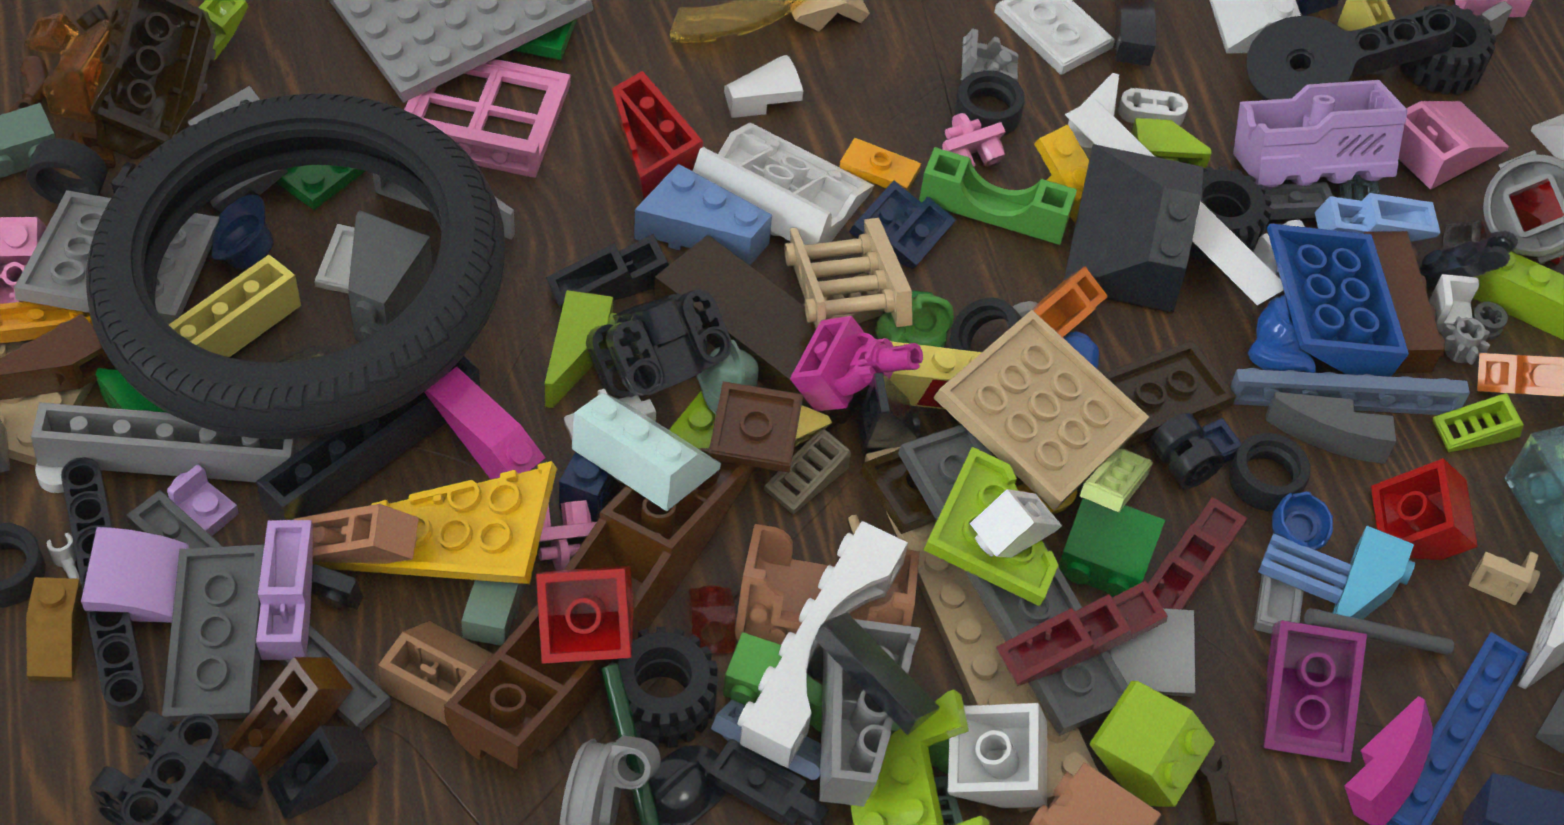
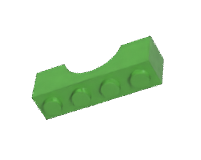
M934 147L924 172L919 201L922 203L928 196L946 211L1060 245L1070 218L1077 189L1041 179L1034 186L1023 190L1003 189L984 180L974 169L969 157Z

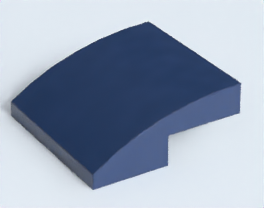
M894 180L855 222L849 232L858 239L860 234H865L864 219L879 218L899 263L914 269L956 219L928 196L921 203Z

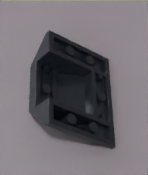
M1093 144L1064 280L1086 266L1108 297L1106 299L1173 313L1190 254L1202 196L1204 167Z

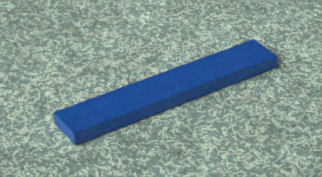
M1490 632L1433 728L1431 746L1426 763L1413 791L1386 825L1432 824L1529 653Z

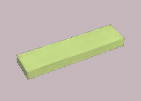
M1123 448L1118 449L1084 483L1080 497L1120 512L1149 475L1153 462L1148 458Z

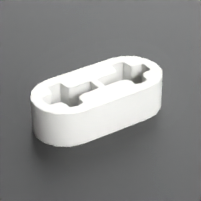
M1131 88L1122 94L1118 112L1122 119L1130 123H1134L1135 118L1172 120L1180 126L1184 121L1188 103L1183 96L1173 92Z

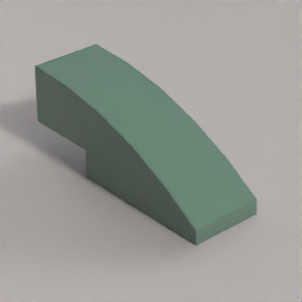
M475 580L461 620L463 638L502 646L508 638L513 618L517 617L526 584Z

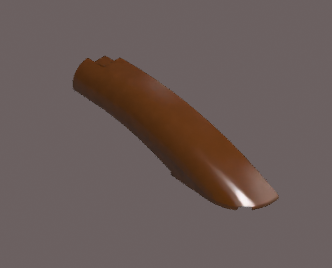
M698 448L707 455L709 454V448ZM718 461L721 463L720 470L668 511H665L626 485L600 512L599 520L564 570L631 566L634 607L632 637L636 640L638 638V631L648 629L687 575L728 513L755 467ZM537 604L494 655L444 705L445 720L448 728L459 744L478 760H481L488 753L518 770L536 749L544 752L605 683L602 668L609 666V663H612V659L542 663Z

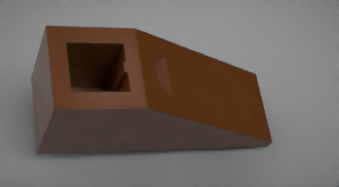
M80 314L69 321L59 324L55 329L35 340L24 343L15 351L0 358V400L80 389L97 379L96 372L98 368L114 370L115 367L102 348L94 327L83 314Z

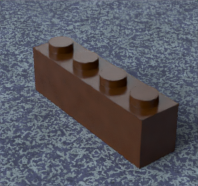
M1407 231L1364 232V234H1372L1409 355L1394 373L1432 372L1439 358L1444 354L1445 341L1444 337L1439 334L1435 323L1436 312L1427 297L1426 279L1419 271L1416 247L1411 245Z

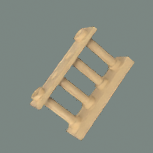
M879 218L864 219L865 234H860L858 239L810 245L803 244L798 228H790V243L784 245L787 266L794 267L805 298L807 322H814L816 329L821 320H826L828 316L883 309L885 313L891 312L897 327L912 325V290ZM853 254H861L862 256L857 258L810 263V260L812 259H821ZM861 272L869 273L868 276L817 281V278ZM874 290L877 292L875 295L827 301L824 299L826 296Z

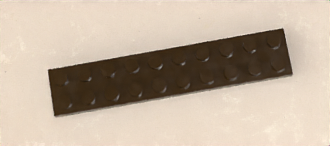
M1193 340L1103 373L1109 381L1149 416L1143 426L1119 449L1151 438L1162 424L1177 415L1190 413L1197 420L1232 406L1236 398L1234 392ZM899 450L864 462L860 473L899 532L904 534L935 522L936 519L898 454ZM1016 476V487L1024 484V482L1018 476Z

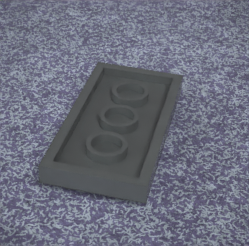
M264 545L179 549L162 716L169 721H182L192 714L199 713L210 715L213 719L246 718L256 706L260 653L256 644L261 607L258 590Z

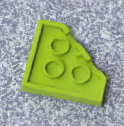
M972 447L923 550L1040 606L1059 565L1053 552L1047 551L1042 540L1012 558L990 556L979 546L975 539L978 533L970 523L1007 489L1018 491L1015 485L1017 478L1010 464Z

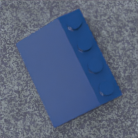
M1270 223L1267 227V232L1300 349L1344 374H1371L1374 376L1391 377L1409 355L1372 234Z

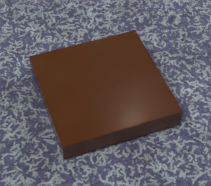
M723 381L708 455L717 461L790 473L803 395Z

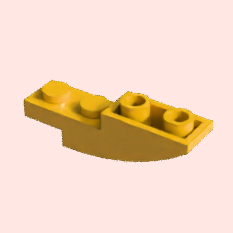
M1066 125L1039 138L1034 145L1052 174L1047 181L1077 189L1070 217L1076 223L1089 159L1070 126Z

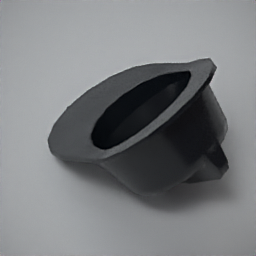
M699 745L683 746L660 760L657 772L649 779L660 825H692L725 796L727 791L706 780L707 772L719 756L718 753L711 748ZM633 796L635 812L638 815L635 799Z

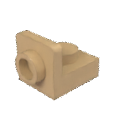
M1530 551L1523 564L1519 566L1503 557L1485 552L1472 573L1468 586L1516 605L1524 592L1531 594L1537 584L1540 571L1534 568L1538 554Z

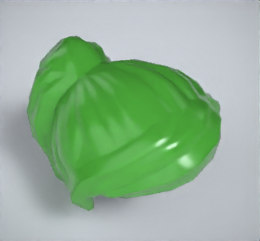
M918 294L912 298V325L897 327L891 312L883 313L876 324V336L878 339L887 338L893 342L916 343L918 345L943 348L947 344V333L953 324V306L948 300L931 294Z

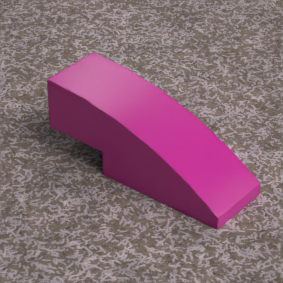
M1418 696L1360 750L1365 767L1344 786L1353 814L1370 825H1386L1413 791L1424 769L1433 734V726L1425 699Z

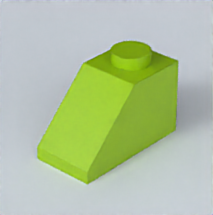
M1135 118L1131 134L1155 157L1207 168L1211 156V148L1175 122L1164 119Z

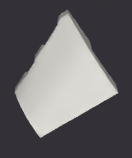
M785 55L727 84L724 87V93L731 118L764 115L767 111V104L802 101L803 88L794 64L789 56Z

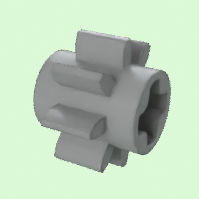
M1459 316L1453 325L1446 324L1441 333L1444 337L1447 356L1457 363L1468 362L1472 365L1476 357L1480 353H1486L1490 347V344L1486 342L1490 332L1485 330L1483 324L1474 318L1462 319Z

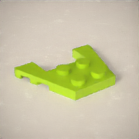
M953 689L937 699L935 703L940 709L909 735L901 728L890 735L877 783L864 806L850 805L854 825H944L928 746L969 732L960 693ZM979 816L955 825H990L988 819Z

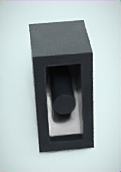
M320 725L267 781V784L284 818L292 819L350 792L378 762L359 727Z

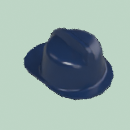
M246 195L238 198L220 214L213 236V259L217 261L224 260L233 268L244 270L259 262L271 251L274 245L273 236L265 222V205L261 197L258 195Z

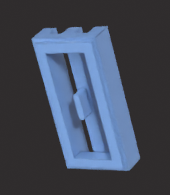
M1273 533L1258 572L1337 604L1352 565L1309 547L1301 546ZM1272 560H1275V561H1277V562H1279V563H1282V564H1284V565H1287V566H1289V567H1292V568H1294L1295 570H1292V569H1289V568L1284 567V566H1282V565H1279V564H1277V563H1274V562H1272ZM1312 575V576L1317 577V578H1319V579H1321V580H1324V581H1326V582H1329V583H1331V584H1334V586H1331V585H1329V584H1326V583H1324V582H1321V581H1319V580H1316V579H1314V578H1311L1310 576Z

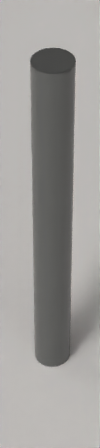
M1309 608L1304 616V621L1308 625L1367 634V638L1446 655L1451 654L1454 649L1453 640L1446 637Z

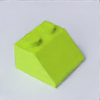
M1131 681L1089 745L1122 788L1149 806L1175 807L1214 745L1215 740L1191 709L1139 681Z

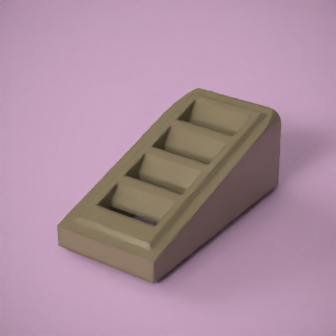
M822 429L792 457L790 473L778 471L764 486V491L794 515L849 468L851 452L829 432ZM809 463H815L822 470L819 472ZM800 472L811 482L807 484L797 473ZM786 482L790 483L800 493L796 496L784 484Z

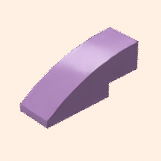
M268 520L258 590L261 607L256 644L262 660H292L293 657H306L312 589V520Z

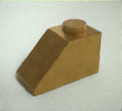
M34 578L26 615L28 680L74 682L87 617V611H84L81 603L83 590L80 579Z

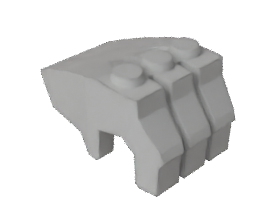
M971 29L963 37L962 81L970 74L983 70L999 71L1017 81L1018 53L1001 45L1000 38L994 37L988 44L977 43L979 33L977 29Z

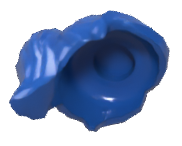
M1285 294L1275 296L1270 300L1268 306L1258 318L1256 340L1248 351L1249 359L1263 370H1295L1298 372L1315 373V362L1310 355L1300 349Z

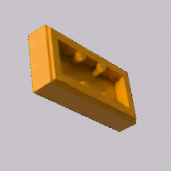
M854 138L842 157L839 168L884 188H887L895 180L905 190L909 191L920 172L921 163Z

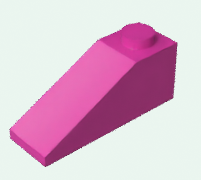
M458 367L452 369L436 384L425 391V394L491 480L500 478V473L516 470L517 473L530 471L546 458L521 424Z

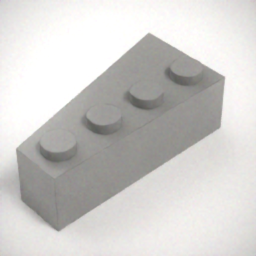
M854 619L908 674L921 628ZM824 648L820 801L864 806L877 783L890 738L893 720Z

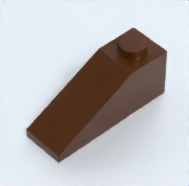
M293 657L225 744L224 749L236 751L249 759L256 766L260 777L313 734L320 725H324L354 688L329 657Z

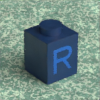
M575 451L559 480V509H561L562 503L586 500L591 521L597 522L600 518V512L606 507L614 492V476Z

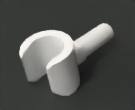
M65 533L68 543L62 548H54L49 539L47 541V548L53 563L63 567L68 578L80 579L75 563L77 558L72 536Z

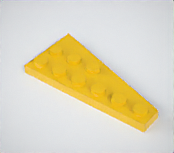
M553 461L538 464V469L517 473L516 470L500 473V478L479 483L469 480L409 494V499L389 503L387 500L372 503V505L382 504L418 517L413 559L386 564L312 563L334 570L530 584L557 468Z

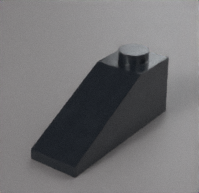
M874 373L856 419L863 456L888 448L901 447L902 444L913 441L916 437L920 436L919 417L917 413H912L909 399L883 373Z

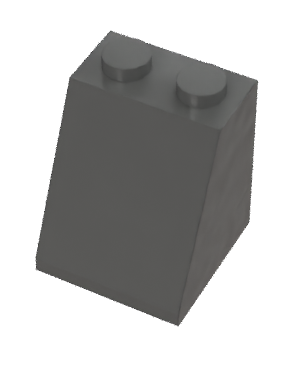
M359 210L355 218L348 286L354 337L360 342L396 319L422 291L433 271L429 236Z

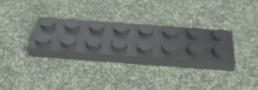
M962 424L904 443L898 452L936 521L971 448L974 447L992 456L989 449ZM1059 567L1040 606L965 571L1005 642L1070 608H1073L1074 611L1082 608ZM1108 651L1054 674L1029 682L1059 736L1107 717L1128 686Z

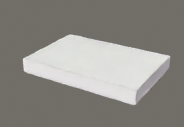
M1003 0L996 4L995 13L1060 75L1113 48L1115 39L1072 0Z

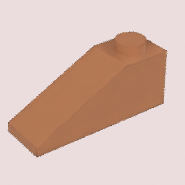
M374 504L294 519L312 520V562L386 564L413 559L418 517L388 506Z

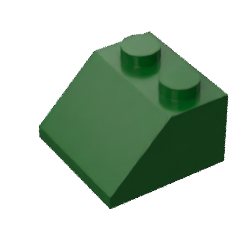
M1083 498L1058 567L1063 576L1067 577L1070 581L1089 585L1115 597L1142 583L1165 520L1126 505L1120 512H1117Z

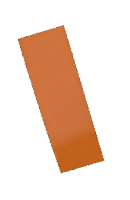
M1084 266L1059 284L1032 310L1063 338L1096 309L1095 307L1108 296L1086 266Z

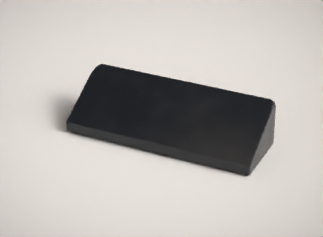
M848 613L829 619L820 625L815 640L907 735L940 709L935 701Z

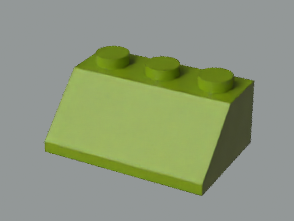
M1511 251L1509 253L1510 260L1506 267H1499V269L1488 271L1483 275L1474 276L1478 278L1479 287L1473 299L1480 302L1496 303L1508 315L1564 340L1563 274Z

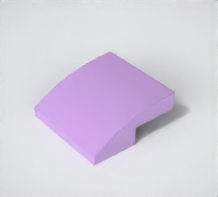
M97 527L81 600L84 611L129 612L132 621L172 623L179 549L189 548V545L175 539L146 532Z

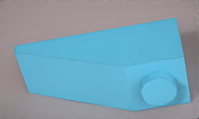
M1366 526L1350 561L1352 566L1342 589L1341 597L1337 604H1335L1332 613L1364 619L1392 597L1399 583L1407 585L1415 567V562L1409 560L1414 544Z

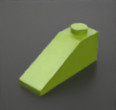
M566 291L545 379V407L554 408L593 366L586 346L587 335L597 326L615 325L613 316L617 313H613V297ZM604 335L603 340L598 343L600 349H607V337Z

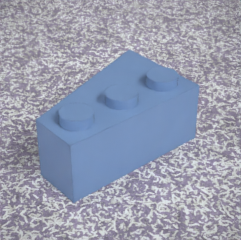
M677 164L635 209L634 239L642 240L654 234L656 240L668 242V248L680 250L681 246L692 248L705 236L709 235L750 266L769 245L772 214Z

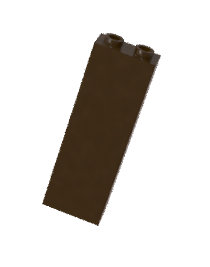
M709 235L705 236L655 276L654 300H659L663 296L672 294L682 295L685 292L698 289L710 293L716 301L730 338L735 340L739 349L746 351L757 361L759 369L758 381L769 389L801 394L790 380V377L816 331L814 322H807L805 306ZM693 301L695 312L699 315L698 311L703 309V304ZM711 322L702 323L703 325H701L702 329L712 327ZM708 334L706 336L707 341L716 349L720 347V342L715 335ZM870 385L854 393L847 408L818 411L828 415L832 421L825 429L827 432L837 423L844 424L852 416L855 407L865 399ZM803 396L802 405L813 409Z

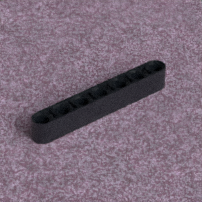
M86 457L69 461L61 472L82 590H84L97 527L114 528L108 493L101 470L97 462ZM87 611L101 691L112 721L117 725L133 727L145 711H150V701L134 622L131 620L129 612ZM112 622H118L114 626L105 627ZM118 659H126L125 661L119 664H112L114 661ZM126 696H134L129 701L118 702Z

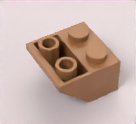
M428 621L403 631L378 664L381 689L386 694L447 725L444 705L494 654Z

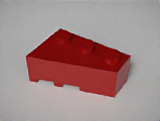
M643 71L613 87L612 92L618 119L643 198L645 199L677 164L693 171L699 150L704 147L703 140Z

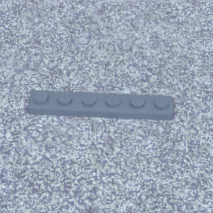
M1257 368L1237 369L1230 385V389L1236 395L1233 404L1269 406L1274 393L1283 392L1353 399L1354 411L1440 415L1462 408L1470 394L1467 381L1450 380L1447 378L1424 379L1409 376L1386 377L1371 374L1349 375L1333 372L1311 373L1295 370H1259Z

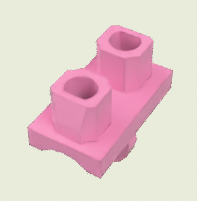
M960 113L953 116L952 127L945 130V136L948 140L943 142L942 149L969 157L973 167L976 165L971 154L978 152L984 166L988 167L999 163L1005 156L1000 138L1006 131L1001 122L981 129V123L978 119L970 121L966 114Z
M586 500L562 503L563 526L551 527L548 504L540 542L551 541V547L539 548L538 555L540 560L552 559L554 567L558 571L564 570L569 563L570 557H573L581 544L568 545L567 539L587 537L597 523H591V515Z

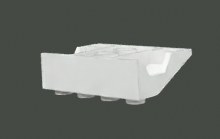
M748 123L731 132L718 154L705 147L700 148L693 169L694 173L772 214L771 235L781 236L790 241V228H798L804 245L831 242L869 196L874 187L873 184L752 123Z

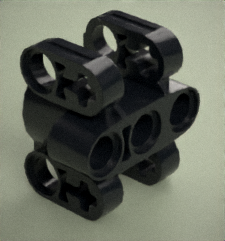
M700 289L688 291L682 295L672 294L663 296L659 300L645 302L623 310L613 316L615 325L597 326L589 332L586 339L587 351L600 382L606 392L614 397L653 395L717 365L718 362H722L729 356L732 348L730 335L715 299L710 293ZM693 301L703 304V309L698 311L699 315L695 312ZM711 322L712 327L702 329V323ZM708 334L715 335L720 342V350L714 357L707 355L708 341L706 336ZM603 335L607 337L608 349H600L598 343L603 340ZM613 360L614 363L606 366L605 361ZM616 370L623 385L626 387L623 391L617 389L613 384L612 378Z
M145 711L131 729V736L138 755H144L149 760L138 778L131 779L123 772L105 766L89 786L98 811L114 825H217L208 815L192 807L206 786L214 791L219 803L225 800L237 807L249 810L253 809L263 794L256 766L240 753L224 749L220 730L215 719L203 713L192 714L175 727L173 723L153 711ZM209 739L202 746H192L195 741ZM171 777H173L174 781H178L174 784L165 783Z

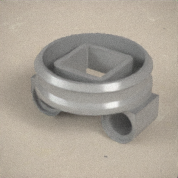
M1533 150L1499 164L1500 170L1490 181L1484 196L1483 211L1489 231L1493 233L1506 230L1507 232L1514 233L1517 236L1518 244L1512 252L1524 256L1537 257L1540 264L1563 256L1564 216L1524 232L1510 196L1513 197L1547 183L1549 180L1564 214V161L1553 156L1537 155L1536 151Z
M624 735L616 742H609L607 744L597 743L596 739L583 743L574 758L563 797L560 825H615L621 789L639 788L657 772L660 766V753L657 747L646 739ZM627 754H635L642 759L645 766L644 773H635L629 769L626 763Z

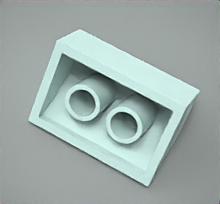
M605 393L599 394L574 412L572 449L665 511H668L720 470V462L629 404Z

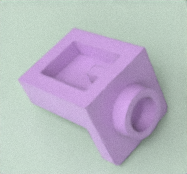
M199 464L188 472L177 476L167 489L169 498L211 536L239 514L237 505L208 482L205 469Z

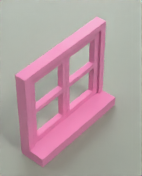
M492 59L464 73L488 79L479 102L436 94L434 92L437 87L408 100L404 110L421 117L447 134L468 153L477 166L536 178L571 85L570 74ZM502 82L545 90L546 93L538 114L494 106L493 104ZM430 103L474 112L468 127L424 118ZM488 116L533 124L528 140L483 131Z

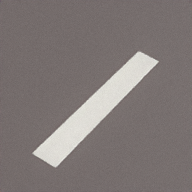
M1096 99L1065 114L1096 145L1155 157ZM1200 201L1192 241L1256 305L1282 292L1284 289L1281 279Z

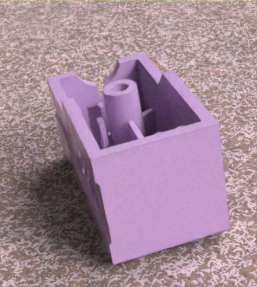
M1380 80L1307 84L1292 99L1240 102L1233 155L1246 172L1256 179L1255 183L1257 185L1262 184L1264 188H1275L1283 184L1285 180L1290 179L1294 184L1308 186L1313 184V182H1317L1320 177H1326L1328 181L1333 183H1345L1351 180L1354 175H1360L1361 178L1368 181H1378L1382 177H1396L1403 129L1408 110Z

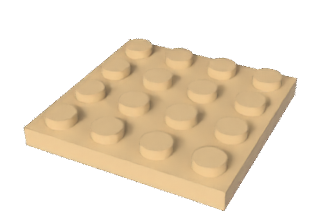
M1033 310L1028 312L943 385L934 396V399L999 460L1010 464L1014 474L1053 510L1057 509L1149 418L1145 412Z

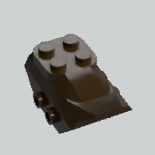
M182 0L117 1L109 21L110 29L107 42L100 54V61L103 62L91 107L96 124V143L129 158L138 159L148 150L163 144L181 132L197 105L203 100L207 91V83L205 82L207 70L213 64L216 56V51L213 49L216 33L208 12Z

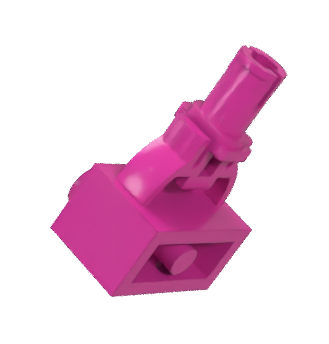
M852 316L821 320L790 380L815 411L847 408L853 398V394L868 386L872 381L874 373H883L890 379L894 371L917 370L920 367L919 363L923 361V352L916 343L893 346L892 342L887 338L875 339L872 335L864 333Z

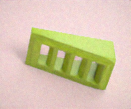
M1507 393L1434 416L1432 420L1448 453L1518 438L1521 436L1524 425ZM1498 416L1501 424L1496 425L1492 417ZM1478 419H1483L1488 428L1482 429ZM1469 421L1474 433L1469 434L1463 422ZM1455 424L1461 437L1454 439L1447 425Z

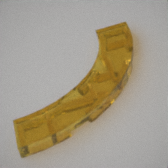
M735 0L709 7H679L670 31L671 41L686 43L716 41V37L738 33V36L744 35L779 20L806 0Z

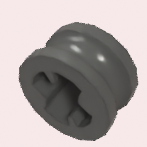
M1492 302L1478 304L1472 314L1473 318L1481 322L1485 330L1490 332L1486 340L1499 337L1508 321L1506 311L1500 305Z

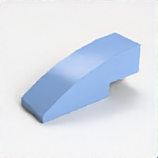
M1369 193L1362 201L1330 196L1315 211L1318 229L1363 234L1364 232L1407 231L1411 242L1434 238L1440 234L1433 202L1374 193Z

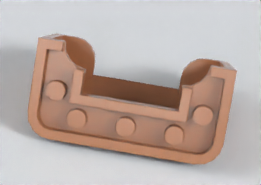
M759 524L754 525L743 573L735 635L738 641L742 632L782 645L789 632L796 634L802 623L799 622V616L809 598L816 600L821 592L818 585L828 565L792 559L793 541L789 534L782 529ZM906 550L904 563L885 597L868 602L850 612L849 615L853 619L911 626L915 606L920 551Z

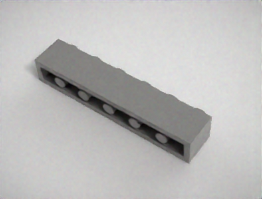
M39 402L31 434L37 464L40 466L64 467L73 459L86 457L97 462L100 470L179 476L199 464L205 469L208 479L256 482L298 452L297 438L258 439L234 436L197 426L166 412Z

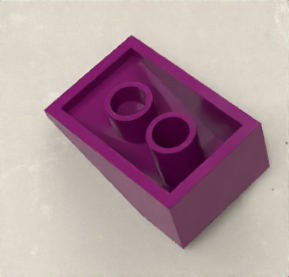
M1283 620L1273 624L1267 667L1264 749L1351 763L1367 634Z

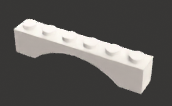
M863 521L854 535L851 533L845 535L837 553V556L840 557L835 567L827 566L818 585L821 592L816 600L809 598L801 611L799 622L802 624L797 633L789 632L785 637L779 650V656L782 657L776 668L769 666L765 671L758 690L762 692L756 703L748 701L738 720V725L742 727L740 745L786 768L789 767L809 730L811 709L807 696L806 673L813 654L819 645L815 637L820 625L835 616L837 617L845 613L849 614L868 602L885 597L904 563L908 542Z

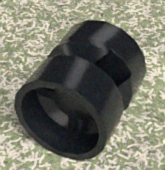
M1183 413L1166 421L1155 431L1150 440L1151 447L1162 462L1170 463L1169 471L1184 489L1194 488L1209 480L1219 471L1225 461L1223 454L1211 439L1205 438L1204 429L1190 413Z

